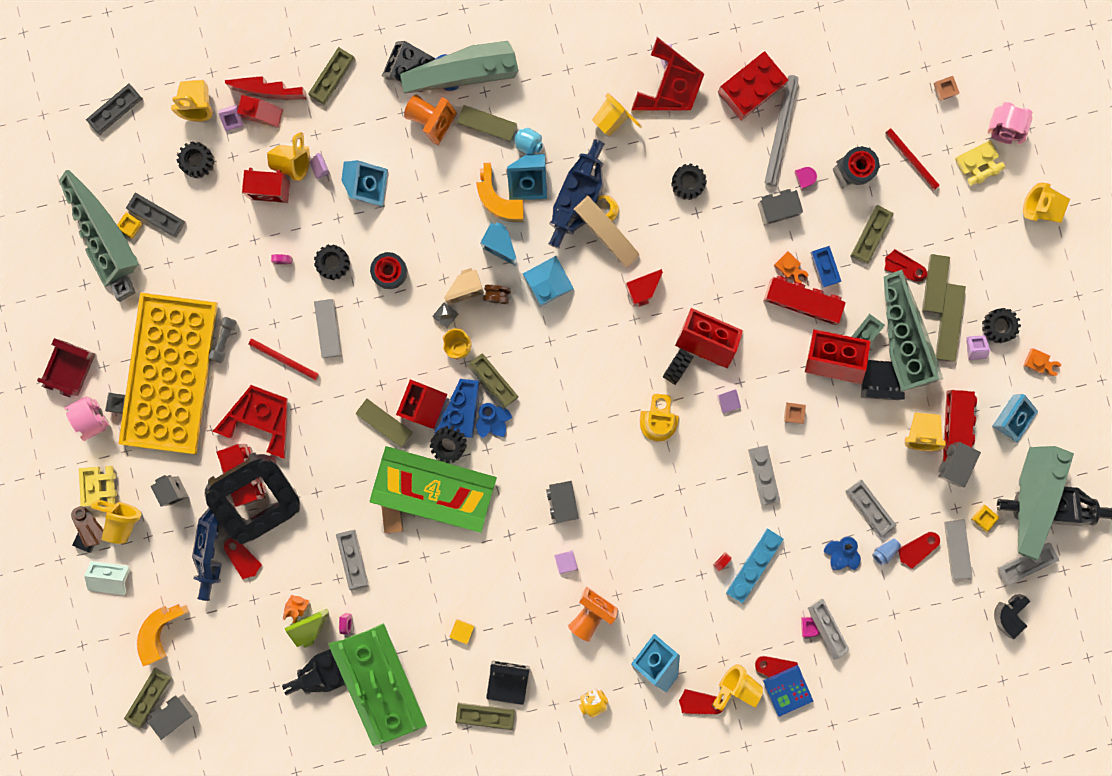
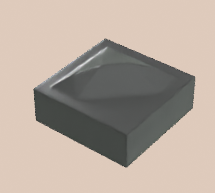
M127 275L110 284L115 298L119 302L136 293L130 277Z
M443 302L432 317L448 329L459 313Z
M108 392L105 411L123 414L125 395Z

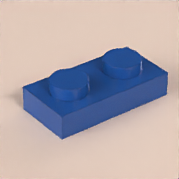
M830 245L810 252L822 288L842 282Z

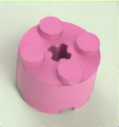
M1004 102L1002 106L994 109L987 133H991V138L1002 143L1011 144L1012 141H1018L1017 144H1022L1027 139L1033 119V112L1030 109H1021L1014 107L1012 103Z
M87 396L65 407V410L69 411L66 413V416L76 433L79 431L82 433L80 438L83 441L105 431L106 427L109 426L104 415L101 416L98 411L100 406L96 399L92 400L91 397Z

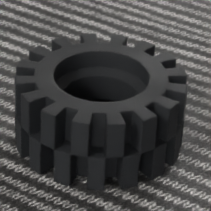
M191 141L190 144L185 143L184 148L180 147L181 152H177L179 159L176 160L179 163V168L185 174L194 178H198V176L202 178L204 174H209V169H213L214 156L211 150L204 144ZM194 153H199L202 156V163L197 167L189 164V157Z
M689 163V165L683 164L682 167H678L673 174L671 183L673 192L677 193L676 196H681L684 200H692V198L696 199L701 195L707 184L706 174L703 173L704 170L699 169L698 165L693 166L692 163ZM686 175H692L696 179V186L691 189L685 188L682 185V178Z
M328 244L326 247L322 246L320 251L317 250L316 257L314 256V266L322 277L335 280L341 279V276L346 275V271L350 269V261L345 250L334 244ZM330 255H335L339 259V265L335 269H328L325 266V260Z
M1006 308L990 311L989 314L985 315V320L982 321V324H984L982 331L985 330L986 332L984 335L988 336V340H993L994 343L1009 342L1011 339L1016 338V334L1020 332L1018 328L1021 327V324H1018L1020 318H1016L1017 314L1015 312L1012 313L1011 309ZM999 318L1005 319L1008 323V328L1004 333H1000L995 329V321Z
M680 348L662 377L676 385L694 356Z
M448 426L441 427L430 441V448H433L431 453H436L434 458L440 457V461L446 460V463L458 461L467 448V439H463L464 433L459 434L460 429L457 428L455 431L454 426H451L450 429ZM442 440H451L455 444V449L447 450L444 448Z

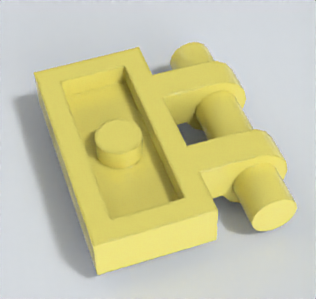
M991 140L955 158L963 175L971 172L973 177L968 179L970 186L976 183L980 184L991 175L996 176L1001 170L1005 169L1003 162L998 164L993 162L999 155ZM985 164L988 169L980 172L978 168Z
M105 466L106 474H101L100 467L79 468L81 506H91L95 500H102V497H107V502L115 504L117 490L114 488L116 473H114L113 466ZM101 480H106L107 491H102Z

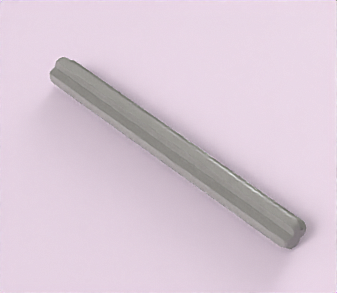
M795 75L788 76L789 81L785 87L764 181L767 185L776 184L799 77Z

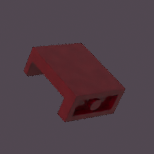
M53 338L51 345L55 346L42 378L38 377L37 381L42 383L41 387L52 391L54 388L60 390L59 394L63 396H79L96 353L61 339Z

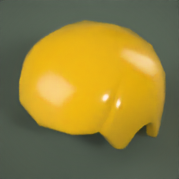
M454 328L448 330L443 335V350L450 358L462 359L471 351V339L463 330Z

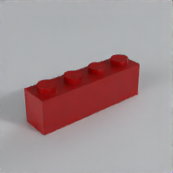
M782 276L770 279L763 301L832 325L839 324L846 304L845 301L841 300L842 297L833 294L831 296L823 294L824 291L816 288L812 290L807 289L805 284L787 282L788 279Z
M946 391L944 441L946 442L943 449L942 462L946 461L948 457L946 454L947 450L954 442H961L971 448L975 444V435L973 434V426L976 425L974 407L977 406L975 391Z

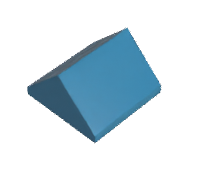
M1014 394L992 427L1018 443L1038 413V410L1026 395Z

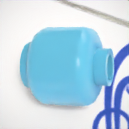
M526 127L520 129L515 135L514 142H516V148L526 155H533L542 150V135L533 129Z

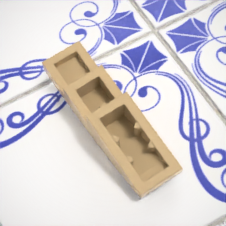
M589 196L574 208L595 236L604 243L623 266L627 268L640 255Z

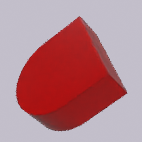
M724 552L713 564V567L718 572L721 571L730 562L732 557Z

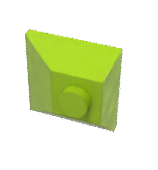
M326 608L298 620L296 623H291L284 628L296 647L303 645V648L315 644L314 640L319 637L329 612Z

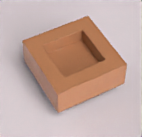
M954 76L934 83L940 101L960 93Z
M786 402L783 421L804 424L806 405Z

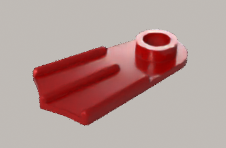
M894 249L885 257V271L894 273L903 270L905 277L915 282H921L927 277V270L924 266L897 249ZM916 270H920L922 275L917 276Z
M932 531L927 532L899 548L900 562L913 569L939 546V535ZM929 537L934 538V542L931 544L928 543Z
M232 538L225 541L224 551L240 577L246 579L256 576L262 566L257 558L238 541ZM231 543L236 544L235 550L230 548Z
M760 656L755 661L756 670L769 677L798 665V662L769 656ZM762 661H766L765 667H760Z
M684 689L679 699L682 713L720 714L723 712V710L712 707L717 696Z

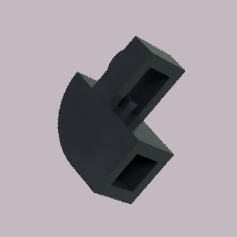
M1018 594L1012 596L1008 600L1009 604L999 601L994 610L996 625L1007 637L1013 640L1028 627L1017 615L1031 602L1025 595Z

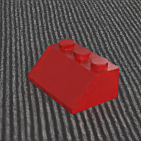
M690 308L675 346L728 369L737 352L743 330Z
M813 329L804 373L862 384L867 368L871 341Z

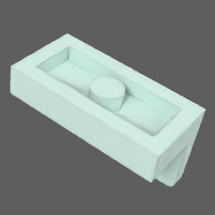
M90 561L84 575L87 590L125 595V581L130 571L129 566Z

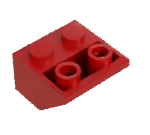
M410 379L396 415L434 429L448 394Z

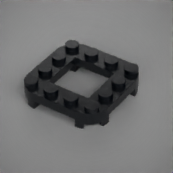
M251 453L248 455V460L215 478L214 475L210 477L205 487L204 496L207 506L228 535L240 544L257 539L292 518L300 510V501L296 489L293 488L272 455ZM261 477L278 502L252 518L245 520L227 496Z

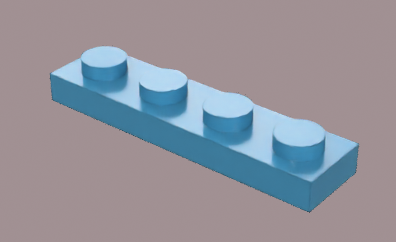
M766 528L726 593L743 604L784 538Z

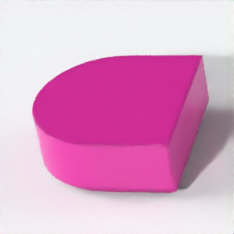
M803 167L794 171L800 189L813 185L817 179V173L811 167Z
M285 254L271 255V262L273 264H292V257Z
M344 613L339 617V633L348 635L351 631L352 615L351 613Z
M801 617L802 637H815L820 634L812 617Z

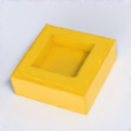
M125 212L117 224L121 232L132 239L143 225L141 221Z
M982 505L971 519L985 532H988L1000 517L989 507Z
M456 619L449 637L467 644L475 625Z

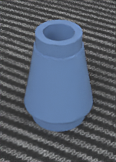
M893 538L874 549L872 556L878 564L882 566L888 564L899 548H901V544Z

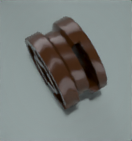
M485 285L484 290L486 293L483 295V301L509 304L510 299L508 295L511 294V288L499 285Z

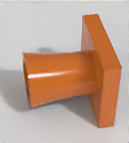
M417 94L410 98L404 111V118L424 125L423 132L432 143L438 146L457 115V112L447 99L442 97L437 106L434 107Z
M586 586L579 601L585 607L568 624V628L580 639L590 642L602 619L612 625L616 619L618 608Z

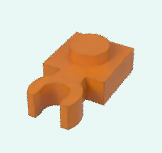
M789 251L774 264L786 278L792 275L794 282L802 283L798 279L800 274L805 278L809 276L805 270L798 268L801 263Z
M1031 348L1023 366L1040 374L1046 370L1048 375L1057 376L1058 373L1053 372L1052 366L1061 367L1062 364L1058 361L1050 362V355Z
M291 595L285 604L283 620H286L287 617H292V623H296L298 616L302 617L310 600Z

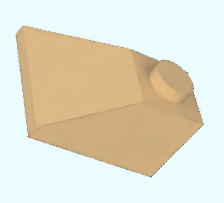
M469 268L461 271V275L457 276L444 297L448 305L484 294L477 270Z

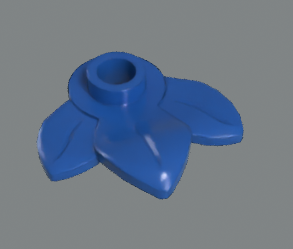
M492 403L482 404L478 412L480 418L476 422L478 434L481 438L487 436L489 432L496 436L504 437L506 433L504 421L512 418L510 411L506 408L496 407ZM486 409H491L492 414L490 416L485 415Z
M850 536L843 537L840 541H830L823 550L826 554L831 555L830 565L834 571L841 570L846 566L856 570L861 561L860 554L857 551L858 543ZM851 544L852 547L850 549H846L845 545Z

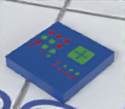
M798 665L762 680L778 717L814 702Z

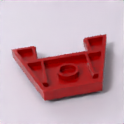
M657 36L650 55L668 61L656 96L637 91L631 110H692L705 74Z
M250 385L212 432L232 439L238 421L273 434L266 452L285 459L288 398Z

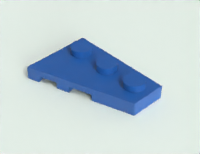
M460 378L450 398L451 401L434 433L441 427L448 426L450 429L451 426H454L455 431L457 428L460 429L459 434L464 433V437L473 438L480 381Z

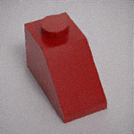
M241 95L237 114L242 119L278 128L283 109L246 95Z
M662 269L625 284L633 306L638 305V307L649 304L648 300L653 297L662 276Z

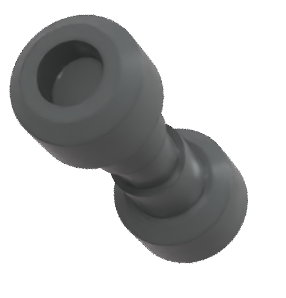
M226 316L222 318L220 324L222 327L220 338L215 348L210 351L208 357L209 360L217 363H223L226 341L231 331L235 330L237 326L236 320Z

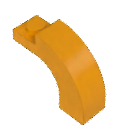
M483 163V169H480V180H484V182H476V186L484 207L493 216L501 220L524 222L523 200H506L499 197L492 187L491 163Z
M177 604L168 608V610L166 606H163L152 612L145 619L137 637V651L143 667L167 656L161 644V631L167 622L188 613L187 605L180 607Z

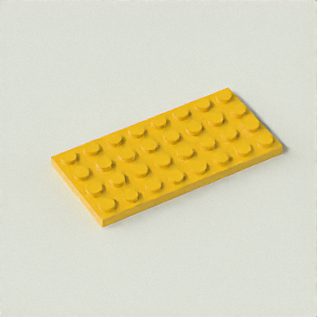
M140 292L118 444L197 454L210 363L208 357L212 349L217 302Z

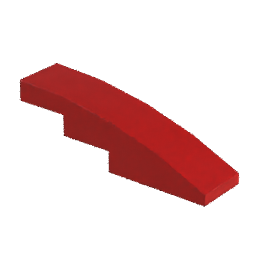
M263 76L225 80V84L229 89L251 96L279 100L307 99L306 91L303 87L287 88L283 81L267 83Z

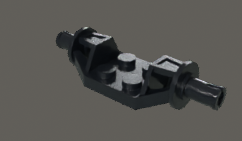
M1065 486L1052 524L1071 526L1089 524L1095 526L1099 518L1112 520V508L1100 507L1097 499L1091 498L1078 487ZM1020 493L1015 495L1014 500L998 498L996 506L999 507H997V510L1013 511L1015 519L1018 520V512L1020 511L1018 495ZM1081 502L1088 505L1087 508H1082Z
M328 649L316 654L303 669H298V678L282 684L283 690L287 689L284 692L286 696L301 689L306 695H309L311 692H330L346 684L331 650Z

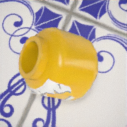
M594 688L580 697L581 704L579 708L583 715L588 714L589 717L594 718L607 710L609 701L602 690L599 691Z

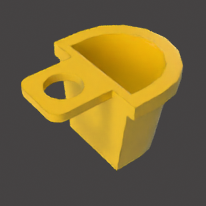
M204 80L181 81L177 95L172 98L174 105H171V110L178 117L189 121L202 122L211 119L213 109L209 102L207 83Z
M609 93L605 95L607 99L592 119L608 136H611L628 118L639 128L643 127Z
M303 132L293 136V146L278 145L267 152L268 166L271 170L276 172L281 170V173L290 176L295 181H301L305 178L310 164V150L304 144ZM298 139H300L299 147L297 146Z
M1037 183L1025 198L1023 205L1024 217L1032 221L1042 219L1062 223L1070 198L1052 189L1049 183Z
M653 394L650 411H640V429L650 440L656 442L665 441L676 432L679 415L669 413L671 403L669 395ZM658 398H663L666 401L664 409H658L655 406Z
M915 412L909 437H905V446L913 450L927 452L943 450L946 441L942 439L941 415Z
M95 500L91 504V508L107 513L101 540L115 544L126 543L135 523L141 518V511L132 505L119 501L117 504L102 500Z
M736 664L725 673L720 681L719 686L722 689L713 705L719 710H723L731 695H734L756 708L762 697L763 687L747 674L746 669L742 665ZM725 695L724 700L720 704L721 698Z

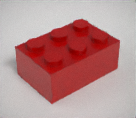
M764 51L723 83L718 93L742 121L785 87L789 79Z
M236 444L216 451L223 474L248 460V455L253 453L252 448L248 447L247 444ZM259 478L255 479L231 494L234 506H245L266 498V488L263 483H260Z

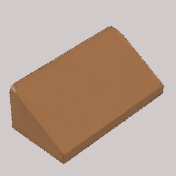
M381 506L384 533L403 532L402 511Z

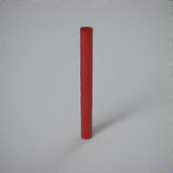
M893 129L887 130L885 132L886 135L933 190L938 188L940 184Z
M253 338L250 339L249 346L313 380L318 378L319 374Z

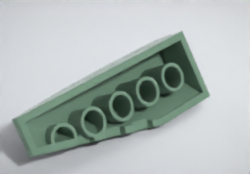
M506 40L468 46L401 73L400 78L403 93L405 94L511 79L516 77L519 70L515 52L509 41Z
M65 170L59 179V183L67 204L72 205L74 221L78 220L81 231L78 232L80 238H84L88 247L85 248L86 254L104 287H108L111 283L125 275L128 276L139 265L137 257L133 254L127 239L123 236L121 230L100 201L70 170Z
M903 270L884 276L885 301L887 305L886 316L890 343L889 354L901 390L906 391L944 380L925 324Z
M1057 446L1029 447L1019 477L1018 554L1035 561L1039 559L1065 487L1074 453Z

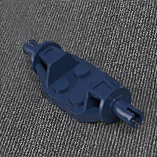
M593 139L588 154H579V159L565 178L553 206L552 221L549 222V225L555 229L548 243L552 247L560 249L565 234L573 235L574 231L586 224L574 210L581 201L589 196L595 204L598 202L604 188L602 173L604 163L598 159L605 145L602 141ZM593 166H595V174H594V176L591 175ZM571 218H575L574 222L568 227L567 225Z
M209 508L198 519L192 559L198 575H194L193 579L201 582L197 599L202 601H210L212 584L221 583L219 575L222 563L211 560L215 556L214 542L218 538L219 533L217 525L221 524Z

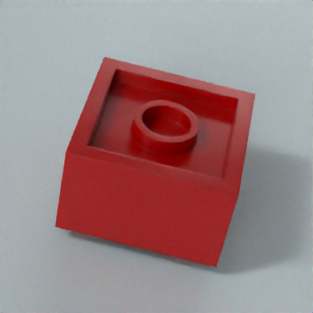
M249 167V170H244L242 193L247 198L256 201L288 203L290 180L281 173V170H277V172L253 171L251 167Z

